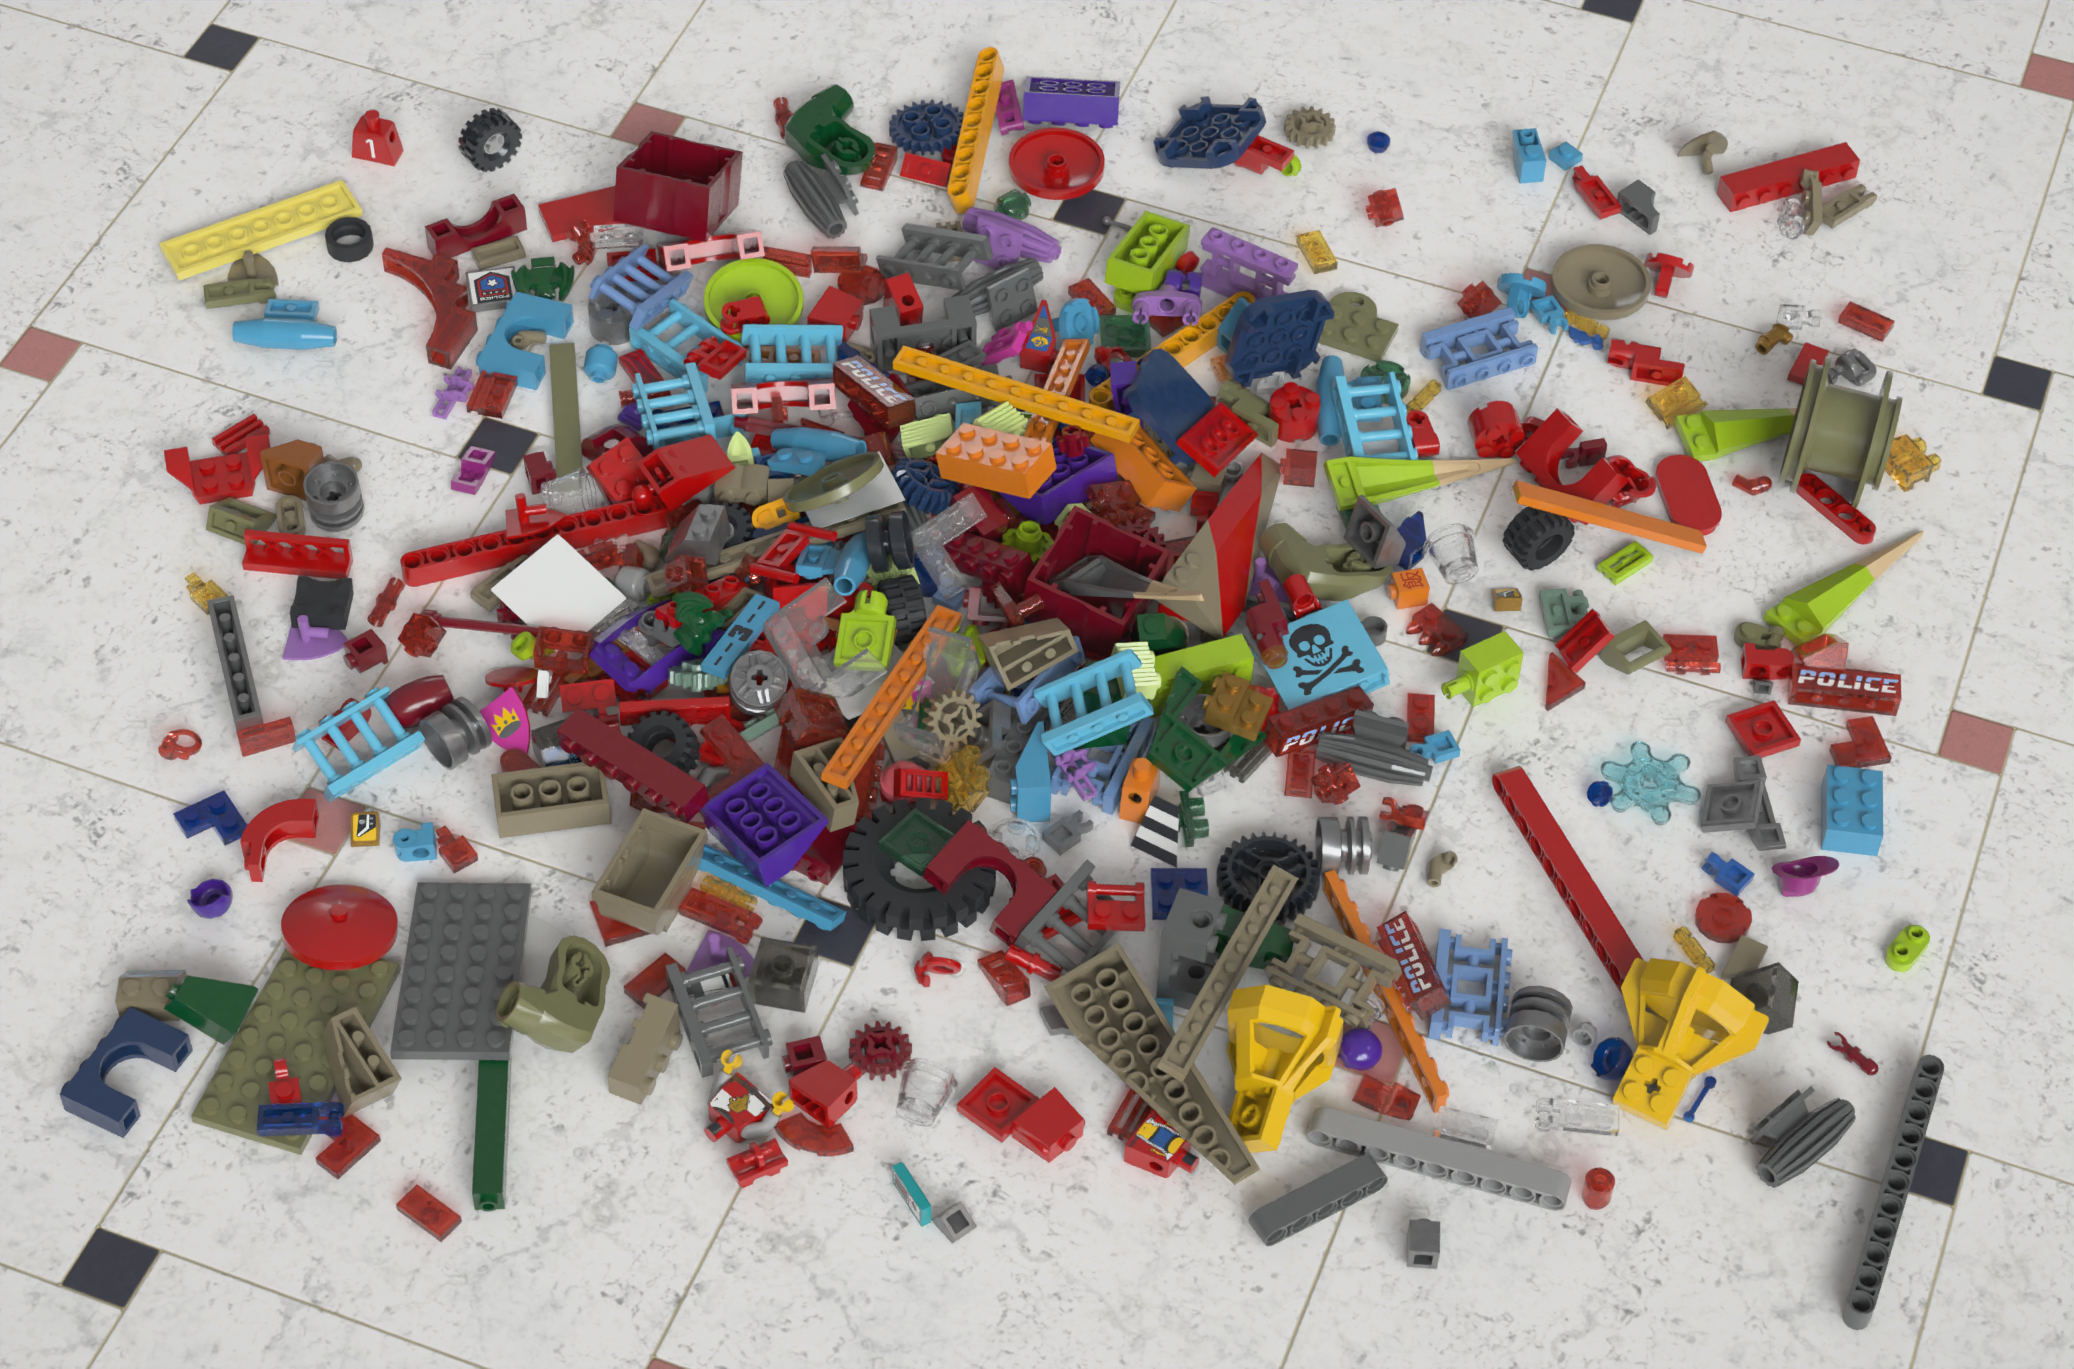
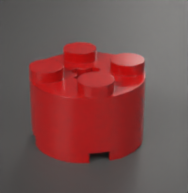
M1295 382L1285 383L1283 387L1277 389L1271 395L1269 401L1268 418L1279 424L1278 439L1288 443H1295L1297 439L1307 441L1316 434L1320 413L1319 394L1306 387L1298 386Z
M1491 401L1486 403V408L1480 410L1478 407L1470 414L1467 425L1478 456L1481 458L1501 457L1502 459L1513 457L1515 451L1522 445L1525 438L1521 421L1513 405L1506 401Z

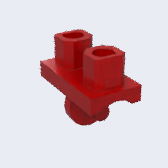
M776 1138L760 1145L752 1142L749 1144L748 1150L726 1159L730 1171L738 1185L742 1188L752 1185L754 1180L765 1175H776L780 1173L782 1168L788 1166V1160L782 1153Z

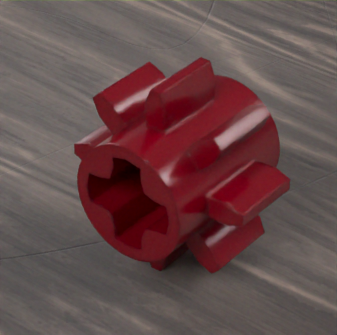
M1077 425L1064 427L1062 435L1056 436L1060 453L1065 452L1067 457L1081 456L1084 453V447L1090 446L1086 430H1081V427Z

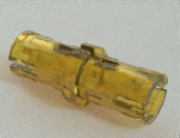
M709 875L703 879V882L712 885V888L703 884L700 885L702 893L719 899L723 905L735 906L747 914L752 913L755 908L747 905L745 902L757 905V898L755 896L737 890L736 885L731 883L724 884Z

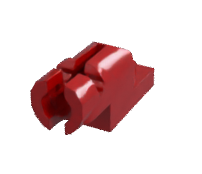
M1258 135L1244 154L1234 163L1239 168L1244 167L1260 175L1269 166L1283 171L1294 158V150Z
M1611 339L1607 364L1631 369L1630 380L1680 388L1685 363L1660 360L1661 347L1643 345L1635 341H1631L1627 345L1625 340Z

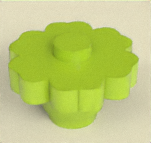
M1033 521L1022 522L1017 529H1009L1002 536V544L1030 553L1035 566L1044 552L1054 543L1050 535L1042 532L1040 526Z

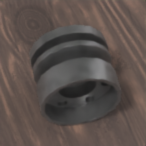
M333 461L321 463L308 472L305 476L303 487L312 522L318 528L330 532L348 530L356 525L363 517L365 509L357 472L345 463Z
M762 650L751 651L741 656L732 668L729 683L730 697L735 706L745 714L756 717L764 716L767 711L780 706L784 701L788 684V674L785 665L773 653ZM758 675L762 676L763 680L760 686L756 685L755 681Z
M1195 694L1177 718L1220 752L1229 740L1231 732L1203 722L1206 711L1202 710L1208 694Z
M463 696L454 699L452 704L445 705L442 710L443 713L439 711L434 712L419 723V729L426 739L424 743L434 758L448 770H453L467 761L468 753L476 755L481 749H486L492 743L491 732L483 716Z
M1352 816L1347 817L1344 829L1340 828L1338 817H1318L1315 832V854L1320 875H1324L1325 872L1336 870L1337 874H1339L1341 862H1345L1348 875H1354L1356 862L1358 873L1360 875H1368L1373 842L1367 816H1358L1356 829Z
M1527 986L1519 989L1513 996L1504 1036L1506 1047L1513 1054L1525 1060L1549 1062L1558 1059L1564 1051L1567 1030L1573 1010L1570 1000L1563 993L1545 986Z

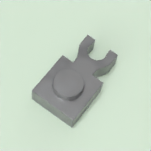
M1078 810L1073 814L1070 821L1067 822L1062 818L1042 832V840L1061 856L1081 842V834H1086L1093 830L1094 822L1089 819L1086 823H1079L1083 820V812Z

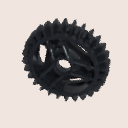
M1263 831L1262 835L1257 837L1252 832L1251 839L1242 836L1240 843L1233 841L1231 848L1226 847L1224 855H1221L1216 873V885L1219 888V896L1223 897L1224 905L1230 904V908L1246 913L1266 878L1261 872L1271 870L1272 866L1276 865L1297 877L1296 883L1301 885V888L1288 896L1275 920H1280L1282 924H1285L1286 918L1289 917L1292 921H1295L1297 914L1301 913L1304 915L1305 910L1311 909L1313 901H1316L1320 888L1318 861L1313 859V852H1306L1305 844L1297 846V838L1290 842L1287 840V834L1283 838H1279L1276 832L1272 836H1266ZM1240 878L1248 893L1238 886L1235 881L1236 879Z

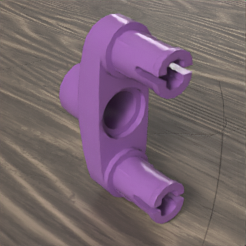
M1163 285L1158 291L1140 292L1134 296L1132 301V309L1134 311L1132 318L1137 324H1139L1140 319H1142V324H1145L1148 321V315L1183 316L1182 320L1185 325L1189 326L1190 321H1192V326H1194L1199 321L1198 315L1201 313L1202 301L1195 294L1180 292L1173 285ZM1163 299H1171L1172 301L1166 302Z

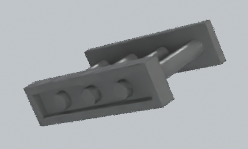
M906 223L901 228L905 244L894 257L878 255L876 260L882 278L888 279L909 273L913 283L963 291L966 289L962 276L965 269L974 259L989 261L993 257V252L987 235ZM913 249L921 251L913 261L905 260ZM932 253L942 254L934 264L925 263ZM953 256L962 257L955 267L945 266Z
M995 363L975 367L999 375L998 366ZM1011 375L1004 376L1006 378L1012 379ZM926 379L905 383L913 396L915 415L918 421L932 418L936 414L950 413V415H955L956 404L981 401L983 408L1002 404L952 387L939 385Z
M1087 859L1020 933L1014 945L1024 950L1028 945L1038 947L1067 972L1095 957L1117 931L1095 930L1102 937L1093 946L1060 919L1061 915L1058 912L1062 907L1066 910L1069 908L1087 923V908L1076 900L1077 896L1074 894L1079 889L1082 892L1086 890L1087 881H1093L1094 879L1090 875L1096 866ZM1096 895L1097 900H1115L1110 895ZM1045 926L1049 929L1053 927L1085 954V957L1078 965L1043 937L1044 934L1041 931Z
M732 946L726 948V962L688 974L685 972L680 973L677 963L665 966L666 982L674 1003L678 1004L679 1017L702 1078L713 1075V1063H716L717 1059L721 1058L725 1050H731L732 1054L759 1047L763 1059L769 1058V1046L773 1045L769 1029H763L742 974V972H745L742 958L740 955L735 956ZM731 973L736 985L735 987L698 998L694 996L689 997L686 990L691 984ZM740 997L745 1011L706 1023L703 1021L698 1022L696 1013L699 1012V1009ZM750 1022L754 1036L715 1048L707 1046L705 1038L708 1037V1034Z

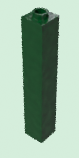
M512 1056L510 1060H479L472 1197L475 1210L490 1212L496 1209H505Z

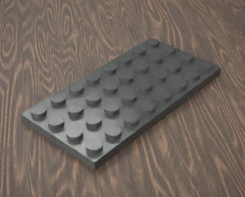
M417 882L390 1049L391 1059L510 1060L514 1029L510 1027L505 1028L499 1024L496 1017V1007L500 995L508 984L513 981L520 982L532 894L531 883Z

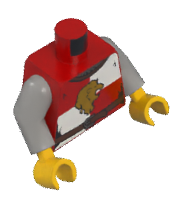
M725 1050L721 1055V1062L725 1066L719 1070L707 1102L709 1119L712 1123L704 1128V1132L712 1142H717L725 1134L735 1143H742L747 1139L766 1137L782 1118V1111L790 1112L794 1107V1103L792 1100L787 1099L782 1104V1101L787 1096L782 1091L775 1093L771 1100L738 1071L733 1074L732 1070L739 1068L743 1060L737 1054L733 1063L730 1064L729 1059L732 1051Z

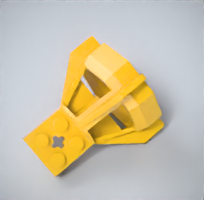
M1636 958L1621 986V991L1637 1050L1612 1099L1613 1106L1667 1130L1691 1080L1701 1073L1754 1051L1769 1022L1768 1016L1755 1011L1754 1003L1725 981L1706 973V969L1698 966L1696 969L1681 961L1650 958L1649 962ZM1646 1007L1650 1009L1653 1013H1655L1657 1016L1649 1012H1646ZM1656 1084L1660 1091H1653L1652 1094H1648L1646 1086Z
M1270 985L1234 989L1227 1009L1229 1043L1226 1051L1234 1072V1087L1237 1093L1229 1114V1120L1250 1153L1277 1151L1286 1120L1290 1114L1291 1105L1298 1098L1330 1080L1343 1038L1344 1020L1339 1017L1341 1009L1337 1006L1325 1007L1310 996ZM1259 1023L1280 1026L1291 1031H1294L1304 1037L1297 1038L1285 1035L1274 1030H1271Z

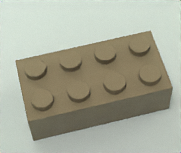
M584 762L491 774L499 838L611 824L606 778L602 771L594 766L589 767Z

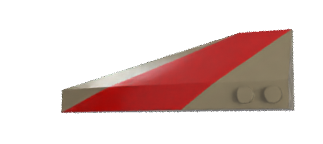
M1263 453L1256 458L1226 495L1162 581L1163 584L1201 593L1204 601L1155 599L1218 640L1225 637L1245 608L1255 572V560L1259 557L1261 550L1259 546L1260 538L1266 531L1283 469L1282 465Z

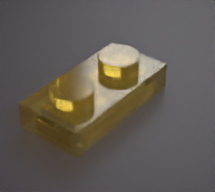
M1320 230L1297 235L1296 243L1314 274L1337 269L1338 262Z

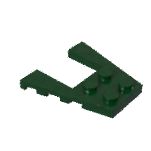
M1182 666L1175 675L1145 758L1189 793L1260 744L1267 735L1260 730L1254 742L1233 734L1220 752L1214 749L1177 718L1203 685L1199 679Z

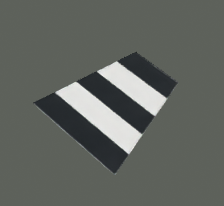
M1154 796L1130 846L1177 868L1179 807L1160 797Z

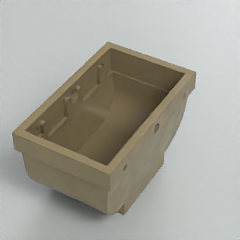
M643 808L591 892L592 901L597 902L600 914L655 935H659L662 931L667 932L692 891L691 883L700 866L704 845L708 840L707 831Z

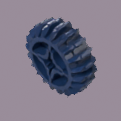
M915 457L910 459L904 458L895 465L891 473L905 498V501L902 502L907 503L908 507L915 506L917 511L922 510L926 514L930 512L934 515H938V513L945 514L946 511H949L952 497L960 491L958 488L959 484L956 481L941 478L939 466L933 464L932 461L927 462L923 458L919 460Z

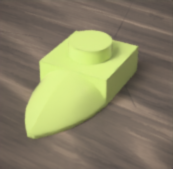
M736 432L729 443L727 457L733 464L742 466L755 464L748 441L740 432Z

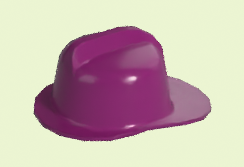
M1812 856L1774 864L1772 871L1779 876L1781 894L1784 897L1804 896L1815 891L1821 876L1836 871L1839 867V862L1833 857Z

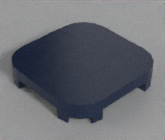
M1209 96L1200 97L1201 102L1190 107H1186L1183 104L1178 109L1181 118L1165 137H1156L1153 142L1159 163L1166 167L1215 169L1230 165L1244 154L1264 128L1266 117L1262 106L1257 103L1256 98L1251 97L1243 105L1212 104Z
M1305 290L1264 297L1248 305L1237 321L1225 359V367L1233 380L1240 383L1242 387H1251L1253 379L1268 377L1274 372L1289 373L1292 379L1302 377L1300 371L1307 368L1312 362L1317 364L1320 355L1317 353L1316 348L1325 322L1328 319H1334V310L1323 293L1318 290Z
M1154 349L1136 362L1140 367L1131 386L1123 391V398L1128 399L1133 411L1129 416L1137 419L1142 418L1170 447L1172 452L1169 460L1175 465L1181 462L1189 467L1196 461L1182 450L1176 442L1212 410L1215 404L1207 392L1171 354L1162 349Z

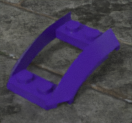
M673 599L659 601L626 615L596 637L589 657L625 691L637 692L638 689H644L648 694H651L656 687L669 678V668L679 666V664H682V661L699 659L695 654L686 651L679 644L677 645L678 648L661 658L648 670L642 672L635 663L612 643L627 631L638 626V621L645 612L655 611L656 608L673 601Z

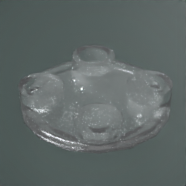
M1006 818L996 822L988 831L989 836L996 842L1004 843L1009 848L1010 853L1018 859L1029 860L1041 850V834L1037 827L1027 820Z

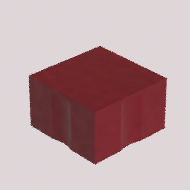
M651 131L639 143L638 148L616 167L613 221L707 242L739 205L743 152Z
M1074 505L1058 530L1054 543L1044 552L1027 578L1019 617L1031 623L1058 618L1070 629L1072 636L1079 637L1083 648L1101 657L1108 658L1111 657L1115 643H1126L1129 641L1136 616L1145 614L1154 599L1069 595L1064 590H1058V584L1053 582L1050 585L1048 580L1087 554L1103 555L1131 571L1162 583L1170 550L1139 535L1123 531L1109 521Z

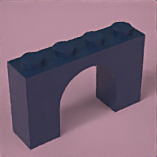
M130 1007L123 1016L116 1020L113 1029L108 1035L98 1042L91 1056L81 1063L78 1072L73 1078L63 1085L60 1097L64 1110L124 1138L141 1117L136 1099L104 1083L107 1074L117 1064L133 1058L147 1059L176 1072L193 1051L189 1034Z

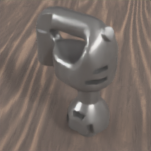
M1854 348L1846 351L1836 359L1835 367L1829 368L1828 381L1829 384L1834 385L1837 382L1838 376L1842 375L1847 380H1854L1857 386H1862L1876 376L1877 369L1864 353Z

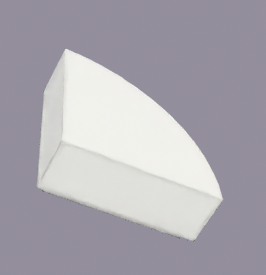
M1274 372L1271 376L1265 379L1262 378L1258 382L1256 393L1272 395L1277 389L1283 387L1285 372Z
M538 670L537 698H547L549 696L552 670Z

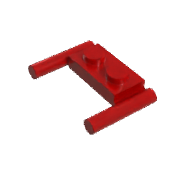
M791 521L788 524V529L775 540L756 561L757 563L750 565L749 571L751 574L797 584L800 579L799 574L785 570L810 543L808 537L834 542L837 539V532Z

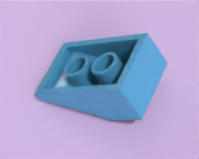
M1037 722L1015 766V778H1010L1012 795L1010 796V811L1016 812L1017 823L1050 821L1051 779L1047 747L1042 743L1041 734L1045 733L1043 722Z

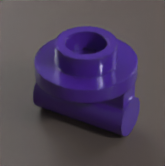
M633 402L630 406L625 404L617 420L637 431H641L643 427L641 414L637 410V404Z

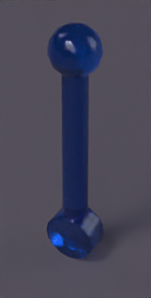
M1713 1076L1705 1078L1704 1088L1691 1109L1684 1113L1683 1118L1686 1122H1692L1695 1119L1694 1113L1709 1089H1713L1716 1086L1717 1081Z

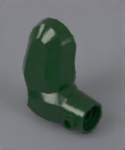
M837 84L828 86L800 105L789 117L785 125L786 144L795 150L807 164L815 168L827 170L821 158V155L826 154L830 161L835 160L841 170L839 174H861L869 169L875 155V143L871 138L845 122L854 109V102L850 94Z

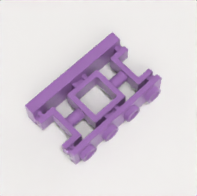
M1212 227L1201 239L1202 249L1212 253V260L1207 258L1200 267V271H1202V287L1230 298L1238 292L1245 291L1251 293L1256 301L1264 297L1287 294V292L1283 291V286H1289L1296 278L1295 271L1298 269V263ZM1240 266L1256 272L1255 278L1241 273Z

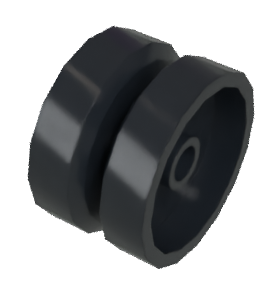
M905 510L891 512L887 522L882 514L866 516V543L874 573L889 572L893 563L898 570L913 568L915 562L914 544L910 522Z

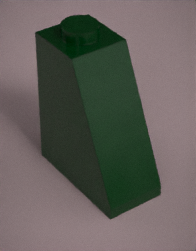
M1165 613L1139 614L1136 616L1130 634L1131 642L1147 641L1149 650L1153 651L1155 656L1186 648L1184 629Z
M187 975L179 983L175 981L172 983L165 995L169 999L163 1009L224 1045L236 1034L259 989L252 985Z

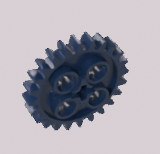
M931 99L929 103H925L924 100H921V104L912 102L911 107L903 105L904 111L897 109V115H892V120L889 121V134L892 137V143H896L897 148L903 147L904 152L911 149L912 154L921 151V155L924 156L926 152L934 155L937 150L943 153L944 148L952 150V145L958 144L964 117L963 112H959L958 107L952 108L951 103L944 106L942 100L938 104H934V100Z

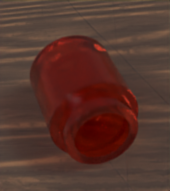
M1600 1167L1593 1168L1585 1176L1581 1196L1585 1205L1590 1209L1600 1210L1611 1201L1615 1178L1609 1170Z

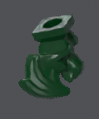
M554 257L531 258L530 270L525 265H522L516 273L511 270V277L517 292L531 295L530 290L535 291V296L552 300L553 298L556 299L554 289L559 287L558 299L563 301L568 296L573 285L574 265L569 268L565 263L560 262L556 268Z
M696 592L679 593L673 597V601L677 603L675 619L678 622H682V629H677L673 634L686 651L700 656L703 653L702 644L712 641V631L721 627L725 619L731 617L734 613L729 606L718 611L709 610L703 613L704 609L714 606L708 597Z

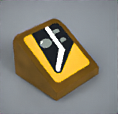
M1518 588L1491 589L1494 611H1521L1523 599Z
M377 811L351 813V847L380 846L381 822Z

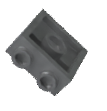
M992 700L978 710L982 713V717L976 719L981 724V727H974L973 729L976 736L968 735L966 737L968 742L966 745L959 741L960 770L968 773L1001 751L1002 736L1010 731L1012 724L1010 706L1000 701Z

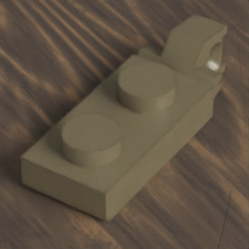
M1805 169L1800 179V184L1804 187L1801 196V203L1804 204L1801 222L1804 224V235L1813 236L1823 223L1822 183L1819 182L1818 171Z

